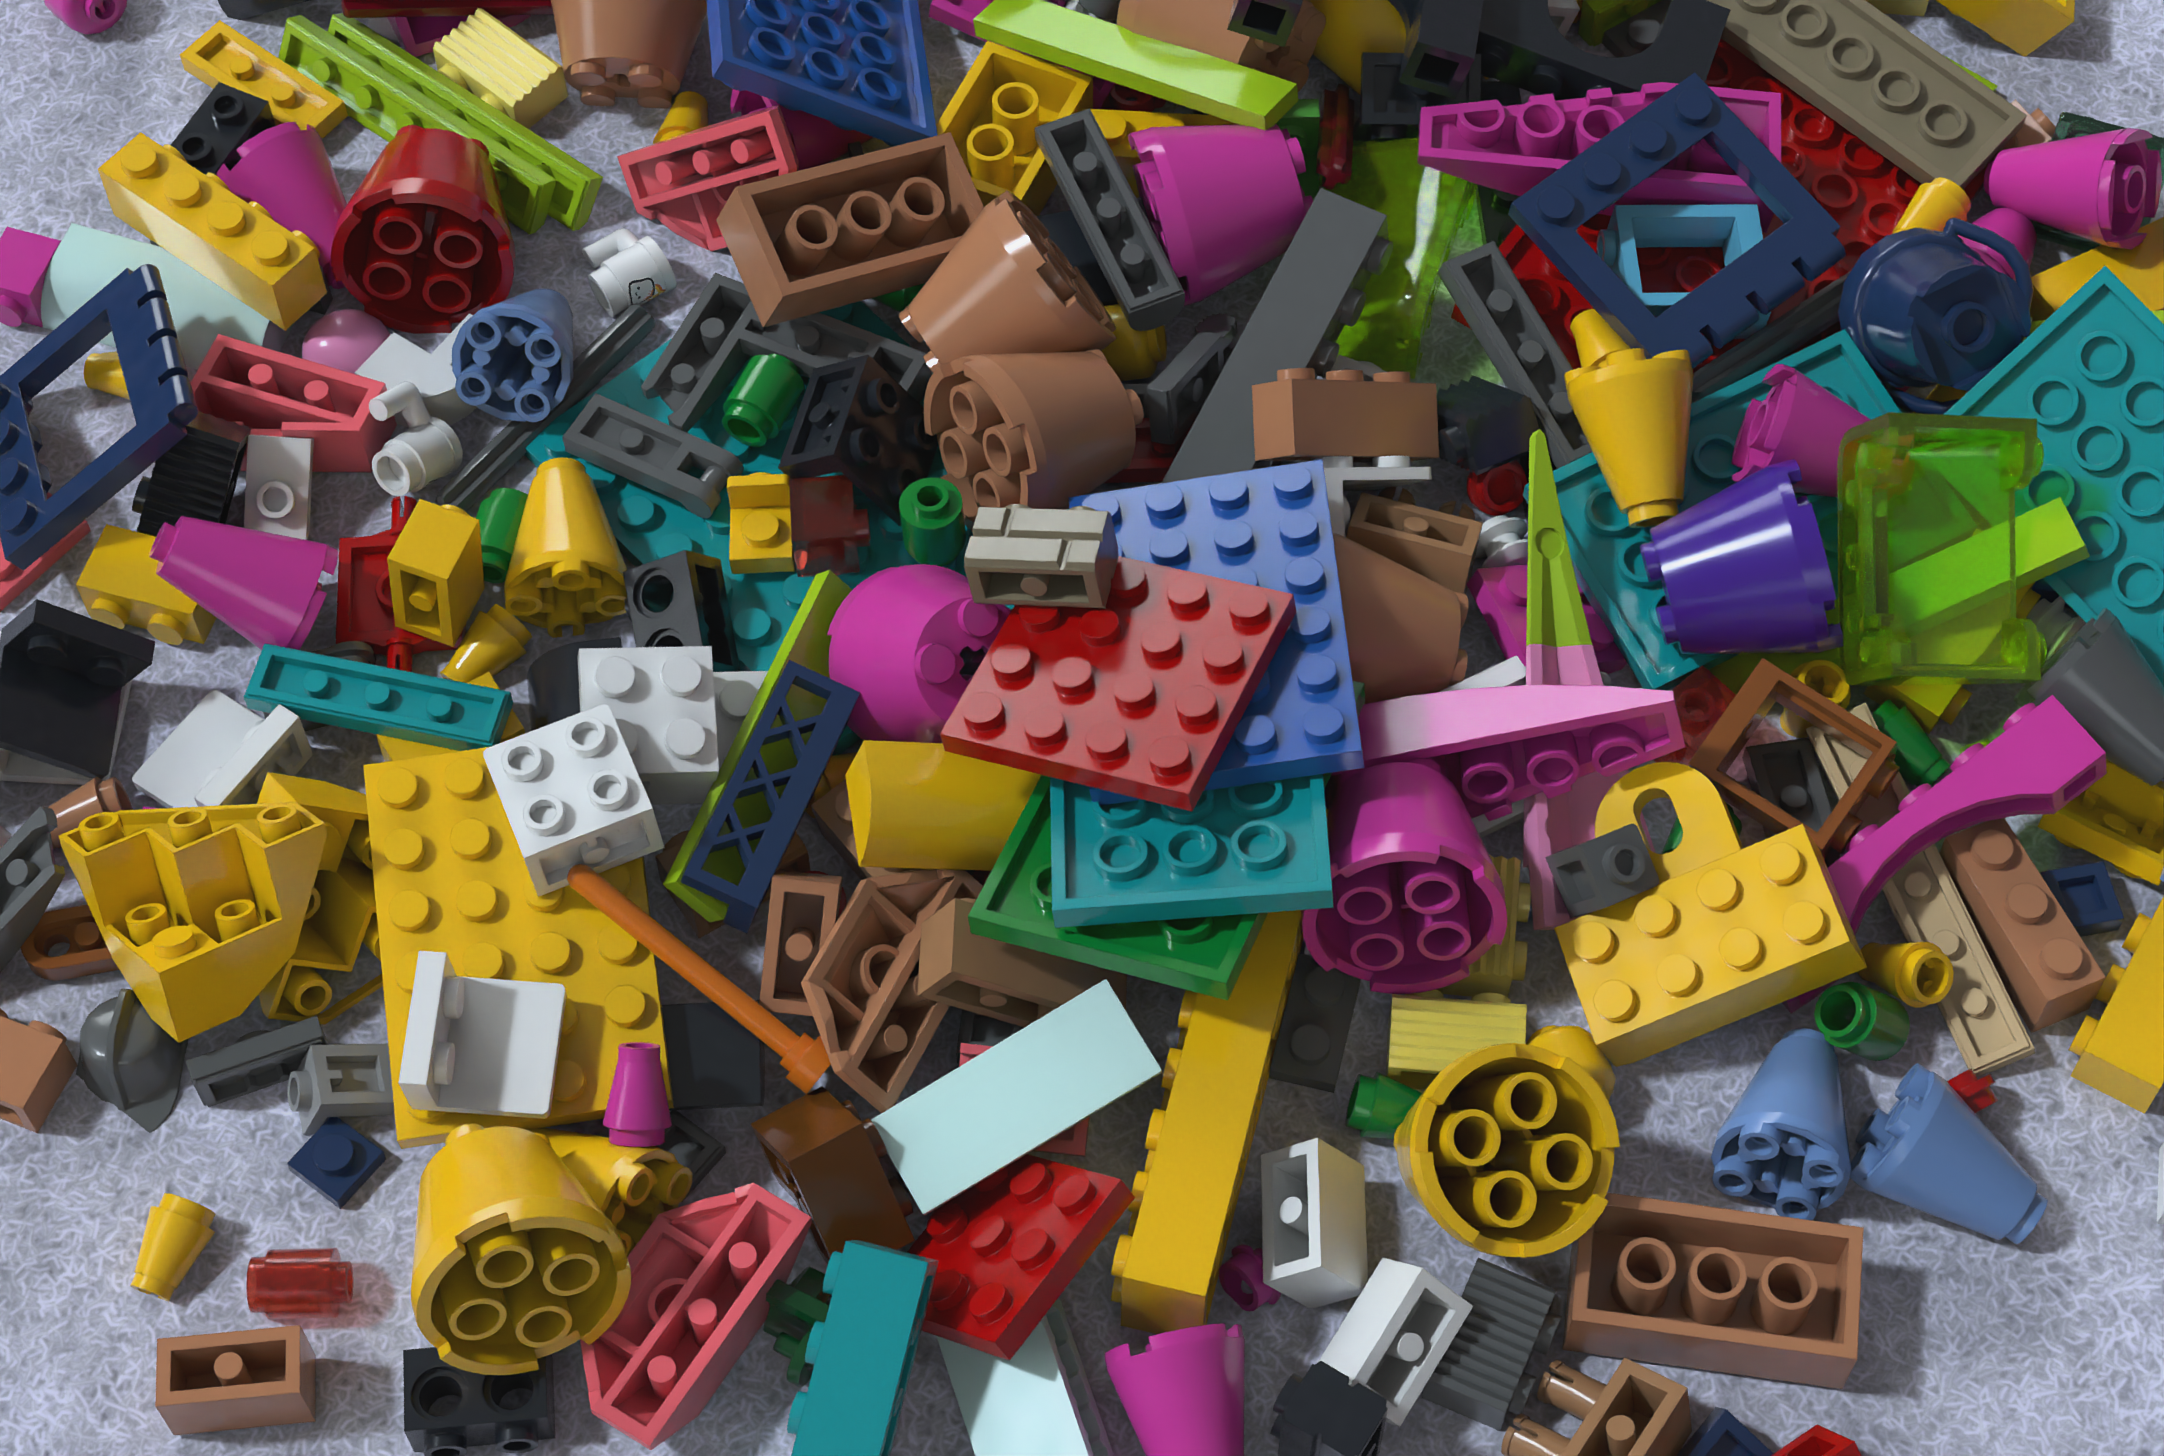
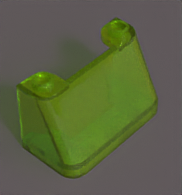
M1419 137L1354 142L1351 180L1347 185L1337 182L1333 190L1324 189L1387 215L1388 237L1394 245L1389 262L1382 274L1377 276L1372 273L1363 289L1367 296L1364 308L1357 322L1352 327L1346 324L1343 327L1336 341L1339 344L1338 355L1356 361L1371 362L1387 372H1410V378L1415 379L1423 353L1420 352L1422 336L1425 335L1426 329L1430 327L1434 302L1442 281L1438 271L1442 264L1449 260L1459 228H1463L1465 220L1469 219L1476 198L1478 184L1418 164ZM1320 175V177H1319V186H1320V187H1323V186H1322V175Z
M1888 412L1850 428L1844 434L1840 443L1837 462L1839 624L1843 633V646L1839 647L1840 668L1844 672L1847 684L1861 686L2012 684L2041 680V668L2045 663L2047 653L2045 637L2041 632L2037 631L2036 625L2031 619L2016 618L2015 491L2024 489L2029 485L2031 479L2039 474L2043 465L2044 451L2042 442L2037 438V419Z

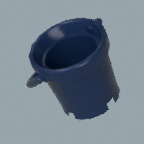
M1950 218L1946 222L1943 231L1916 227L1886 235L1862 253L1844 281L1838 315L1841 331L1844 329L1847 331L1897 406L1919 414L1941 417L1961 398L1939 402L1922 399L1895 387L1904 388V386L1923 389L1939 384L1960 390H1971L2022 343L2025 337L2029 336L2033 319L2030 317V307L2034 289L2029 265L2013 243L1989 229L1958 218ZM1958 235L1984 244L2003 255L2013 269L2016 281L1986 265L1980 254L1964 244V241Z

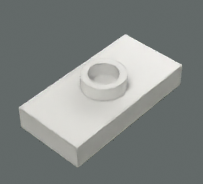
M248 435L244 528L309 540L314 439Z

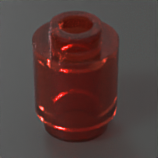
M337 1248L269 1249L266 1257H251L249 1261L246 1289L248 1307L251 1313H266L268 1319L336 1318L339 1314L340 1303H351L354 1287L352 1263L350 1261H341Z

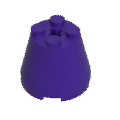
M1795 459L1768 465L1650 529L1652 542L1641 544L1640 551L1648 582L1661 580L1667 605L1656 607L1655 609L1665 645L1678 643L1681 654L1819 653L1843 646V633L1840 624L1827 623L1825 611L1835 609L1834 600L1836 595L1812 503L1809 504L1806 495L1796 498L1792 488L1793 484L1803 481L1800 468Z

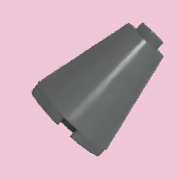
M2104 608L2096 620L2091 618L2041 666L2043 669L2041 673L2043 675L2033 685L2027 681L2014 697V701L2020 707L2028 703H2034L2038 706L2053 695L2106 752V759L2150 786H2154L2164 779V686L2118 617L2109 609Z

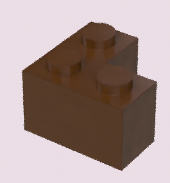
M821 1086L751 1123V1127L778 1183L796 1201L799 1210L811 1216L812 1223L809 1231L827 1265L834 1251L843 1253L845 1241L860 1240L895 1250L915 1241L905 1219L906 1216L913 1213L911 1202L895 1176L887 1179L879 1161L880 1158L887 1155L885 1144L873 1122L869 1118L862 1121L855 1107L848 1099L840 1103Z

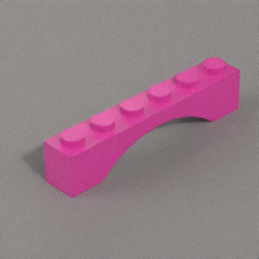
M2053 695L2038 706L2034 703H2028L2019 708L2004 723L2003 730L2005 732L1985 747L1981 743H1977L1967 748L1954 760L1950 767L1952 772L1933 787L1928 783L1920 785L1901 801L1898 806L1900 812L1880 828L1877 824L1865 827L1846 845L1847 853L1830 865L1828 871L1854 935H1856L1867 909L1885 884L1915 855L1944 837L1981 822L2016 815L2055 814L2107 774L2106 752ZM1838 980L1786 1000L1782 1004L1792 1014Z

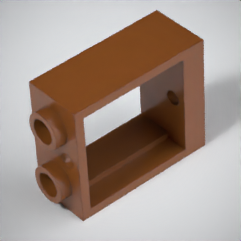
M1764 658L1757 664L1688 763L1689 767L1701 772L1713 783L1724 801L1772 832L1779 834L1803 824L1820 849L1824 860L1832 848L1839 853L1845 851L1846 845L1857 834L1863 823V820L1855 816L1869 795L1879 800L1888 790L1900 769L1899 766L1893 763L1896 756V741ZM1776 701L1868 759L1818 832L1726 774L1731 764Z

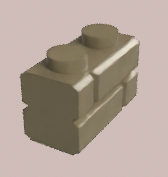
M1011 504L1005 508L979 507L973 525V536H970L964 556V568L974 603L1105 609L1111 589V579L1114 577L1119 558V548L1111 513L1109 511H1096L1087 506H1075L1069 510L1032 509L1023 504Z

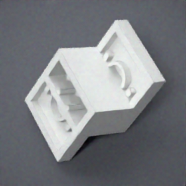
M712 646L579 649L577 658L580 712L601 704L610 706L639 777L643 781V786L651 805L703 803L713 782L717 780L724 759L768 671L713 672Z

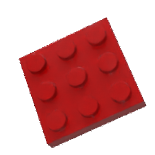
M1026 1154L948 1201L932 1214L925 1230L906 1252L939 1261L921 1331L1010 1361L1135 1199V1196L1119 1178Z

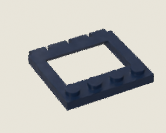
M1695 72L1513 201L1508 213L1631 349H1644L1646 359H1651L1653 356L1663 352L1688 350L1692 369L1713 354L1711 344L1721 349L1759 320L1757 310L1767 315L1805 287L1803 277L1808 281H1813L1846 256L1843 245L1836 238L1841 226ZM1702 139H1705L1784 224L1659 316L1655 317L1576 230L1601 210L1604 211L1618 201L1626 192L1640 182L1650 178L1668 165L1672 159L1690 146L1696 145Z
M145 264L138 267L134 272L126 268L0 375V538L5 559L23 571L187 435L185 426L198 415V408L190 380L188 379L181 347L177 340V333L162 279L156 266ZM112 331L136 426L47 499V493L52 483L48 467L38 460V453L43 444L39 428L29 421V414L34 407L32 398Z

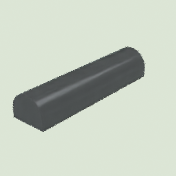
M1090 108L1035 127V139L1129 326L1137 331H1148L1170 322L1183 309L1185 292Z
M1492 241L1444 262L1438 271V275L1506 387L1531 398L1538 427L1546 436L1549 456L1555 467L1558 469L1591 453L1590 445L1567 396L1564 374L1573 370L1496 243Z

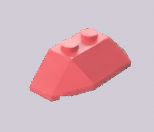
M780 104L709 125L617 156L636 212L650 220L658 219L672 232L710 251L728 247L716 219L735 187L799 170V160Z
M754 1182L735 1188V1192L705 1198L658 1214L627 1257L631 1268V1285L628 1298L620 1314L612 1325L592 1344L588 1345L580 1339L592 1414L649 1450L657 1447L698 1417L765 1322L770 1307L769 1302L766 1301V1293L777 1279L785 1283L787 1282L811 1226V1216Z

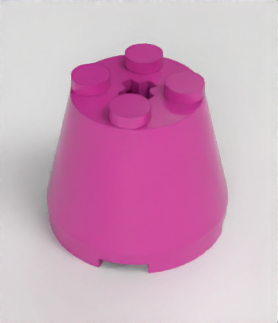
M1277 124L1267 130L1244 125L1151 127L1128 135L1131 150L1136 149L1141 163L1133 165L1139 197L1143 199L1150 226L1185 292L1184 306L1203 301L1286 253L1313 203L1312 196H1305L1301 185H1299L1297 174L1306 172L1304 156L1297 137L1291 138L1287 128L1280 129Z
M914 564L890 567L862 581L848 594L839 606L827 634L832 636L829 647L830 679L860 692L847 723L848 727L863 740L942 743L940 733L1011 610L1001 604L974 603L967 577L954 570L937 565Z
M1417 758L1409 762L1383 763L1365 769L1348 770L1343 773L1337 781V791L1332 798L1327 815L1334 908L1301 910L1303 937L1311 956L1326 972L1336 968L1353 977L1367 980L1370 982V991L1379 993H1421L1449 986L1470 976L1469 965L1483 956L1493 944L1501 945L1507 928V910L1501 878L1457 788L1442 774L1440 765L1434 760L1427 758Z

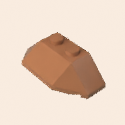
M927 869L861 880L801 981L834 1073L881 1113L895 1106L950 1006L917 996L921 923L954 898L977 899L983 886L966 870Z

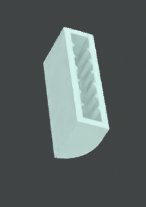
M71 223L49 264L42 289L41 319L43 328L55 330L126 268L134 272L138 267L145 264L156 266L160 272L185 365L197 370L218 334L280 352L294 325L292 324L286 331L160 246ZM112 331L98 342L116 347Z
M1105 979L871 1119V1121L878 1130L888 1155L922 1214L925 1216L1161 1074L1162 1070L1109 982Z
M1060 1299L1055 1301L1010 1361L936 1336L975 1456H1114Z

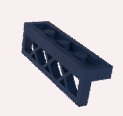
M791 660L788 661L681 879L683 884L729 904L723 923L746 934L771 885L772 876L778 870L847 726L860 695V692ZM792 684L827 700L820 715L795 722L786 701ZM777 715H779L782 726L771 729ZM812 731L805 746L801 734ZM788 738L798 760L796 767L769 775L760 754L762 746ZM751 768H753L757 779L745 782ZM787 784L779 799L775 787ZM763 792L772 813L770 820L743 829L733 807L736 799ZM726 821L731 833L718 837ZM761 838L753 854L748 842ZM733 846L737 847L746 869L738 886L702 870L710 853Z

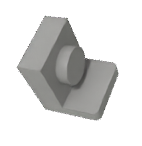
M388 1043L310 1045L297 1071L291 1072L287 1087L288 1103L293 1112H299L303 1135L315 1134L327 1117L393 1115L394 1102Z

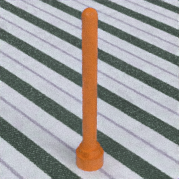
M577 864L569 870L567 881L575 891L780 1055L783 1059L779 1064L789 1071L785 1078L805 1094L810 1091L831 1065L820 1035L816 1040L805 1032L801 1037L798 1036L589 866Z

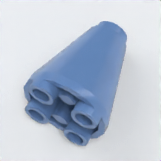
M534 289L480 309L461 326L452 346V371L456 377L455 390L458 396L465 403L477 406L480 410L501 420L538 422L547 417L550 411L563 400L573 379V313L566 298L552 289Z
M1808 1028L1790 1030L1784 1034L1782 1039L1769 1052L1718 1131L1711 1155L1714 1166L1712 1181L1718 1191L1728 1196L1741 1197L1745 1200L1773 1207L1779 1216L1805 1220L1815 1219L1817 1210L1829 1207L1844 1195L1852 1168L1840 1070L1835 1048L1825 1040L1823 1033Z
M1918 1063L1915 1064L1897 1087L1895 1097L1898 1098V1101L1886 1114L1881 1109H1876L1860 1129L1855 1141L1862 1147L1851 1161L1850 1179L1869 1192L1998 1240L2006 1237L2014 1244H2019L2032 1232L2041 1219L2048 1200L2036 1192L2037 1184L1950 1084L1935 1072H1930Z

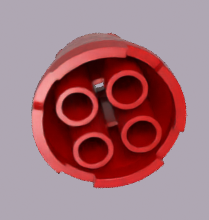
M417 125L404 126L397 131L395 138L382 150L342 211L334 230L331 247V266L336 282L342 281L347 290L365 306L364 312L379 319L385 326L413 334L451 333L452 323H461L469 313L474 315L478 310L504 301L508 297L514 277L515 245L486 145L479 140L468 139L448 130L422 128Z

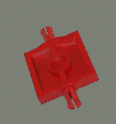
M398 496L391 501L392 518L390 530H385L372 536L339 538L336 644L348 641L364 642L372 646L375 655L387 656V668L412 672L414 654L425 651L457 650L466 634V625L454 647L395 627L387 558L418 503L416 499L404 496L403 508L401 498Z

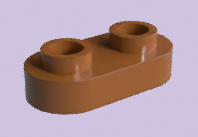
M88 904L45 912L37 926L20 947L30 969L37 976L46 980L60 981L119 970L112 959ZM62 942L70 944L68 951L62 956H48L49 950L55 944Z

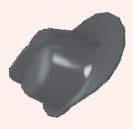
M121 989L118 997L99 1004L88 1014L80 1030V1054L76 1075L84 1080L87 1088L102 1101L114 1104L118 1110L124 1112L147 1132L151 1133L168 1118L173 1110L179 1093L188 1039L178 1043L150 1018L133 990Z

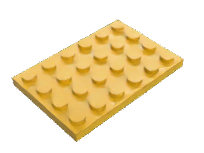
M489 747L363 765L396 1135L401 1149L445 1143L446 1137L451 1131L465 1124H478L483 1128L506 1126L528 1130L604 1119L618 1062V1046L622 1043L646 1042L660 1045V1063L669 1109L674 1108L656 955L581 896L570 885L538 897L483 756V751ZM644 856L598 873L651 916ZM419 951L446 952L456 975L461 977L559 983L565 987L567 993L551 1112L547 1118L430 1111L411 1108L398 1081Z

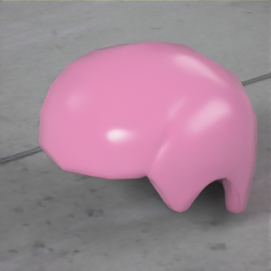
M348 308L341 311L336 310L318 319L308 329L302 344V359L355 374L359 367L391 334L379 319L363 310Z

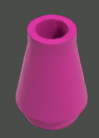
M629 1042L619 1044L618 1062L603 1119V1126L609 1128V1142L612 1144L647 1147L661 1145L665 1142V1129L671 1127L672 1122L660 1063V1045Z

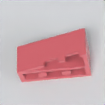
M221 334L217 335L190 382L197 408L203 414H211L215 418H224L228 422H236L238 425L248 426L251 429L250 435L314 439L312 472L372 473L374 455L382 450L397 426L394 415L384 421H379L372 416L369 410L370 400L387 391L384 382ZM248 443L240 471H246Z

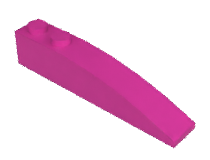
M1648 83L1642 85L1641 92L1612 94L1611 87L1587 90L1586 97L1556 101L1553 94L1529 96V100L1525 104L1502 106L1498 100L1421 107L1417 163L1478 185L1522 196L1678 85V83ZM1708 86L1781 163V93ZM1702 139L1696 145L1690 146L1657 173L1626 192L1622 198L1604 211L1601 210L1597 213L1611 216L1615 205L1757 204L1762 232L1766 233L1773 216L1771 209L1705 139Z
M1522 685L1469 688L1405 696L1364 704L1358 716L1365 768L1390 762H1409L1417 758L1434 760L1440 765L1442 774L1457 788L1471 819L1484 814L1489 822L1513 813L1512 803L1544 792L1546 797L1550 799L1573 790L1572 784L1577 778L1597 771L1601 775L1608 777L1685 747L1673 691L1599 685ZM1346 771L1332 773L1324 790L1326 809H1329L1332 798L1337 791L1339 777Z

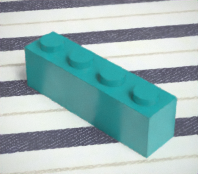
M860 1240L845 1241L843 1253L837 1251L832 1253L823 1282V1293L832 1295L825 1323L820 1321L814 1323L805 1353V1362L814 1365L807 1393L797 1392L788 1418L787 1432L796 1435L791 1456H890L939 1261Z

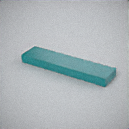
M264 644L244 695L248 709L271 713L280 704L298 715L302 720L458 751L491 747L499 744L513 706L511 692L270 644Z

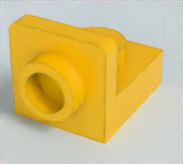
M756 472L745 476L728 477L727 493L731 508L729 562L732 574L795 571V504L790 476L787 474Z

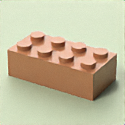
M949 132L737 186L734 188L716 221L764 328L926 283L980 214L984 206L955 141Z
M1607 1192L1605 1199L1609 1202L1602 1214L1582 1236L1572 1242L1562 1350L1617 1358L1625 1357L1631 1360L1843 1389L1857 1361L1864 1227Z

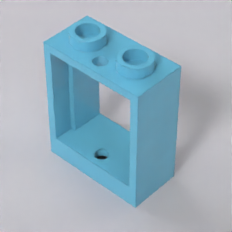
M1615 205L1608 228L1600 229L1598 233L1597 254L1644 306L1657 317L1690 292L1643 293L1636 248L1722 247L1726 267L1763 240L1758 205ZM1757 310L1759 320L1734 339H1746L1765 327L1771 312L1764 315Z

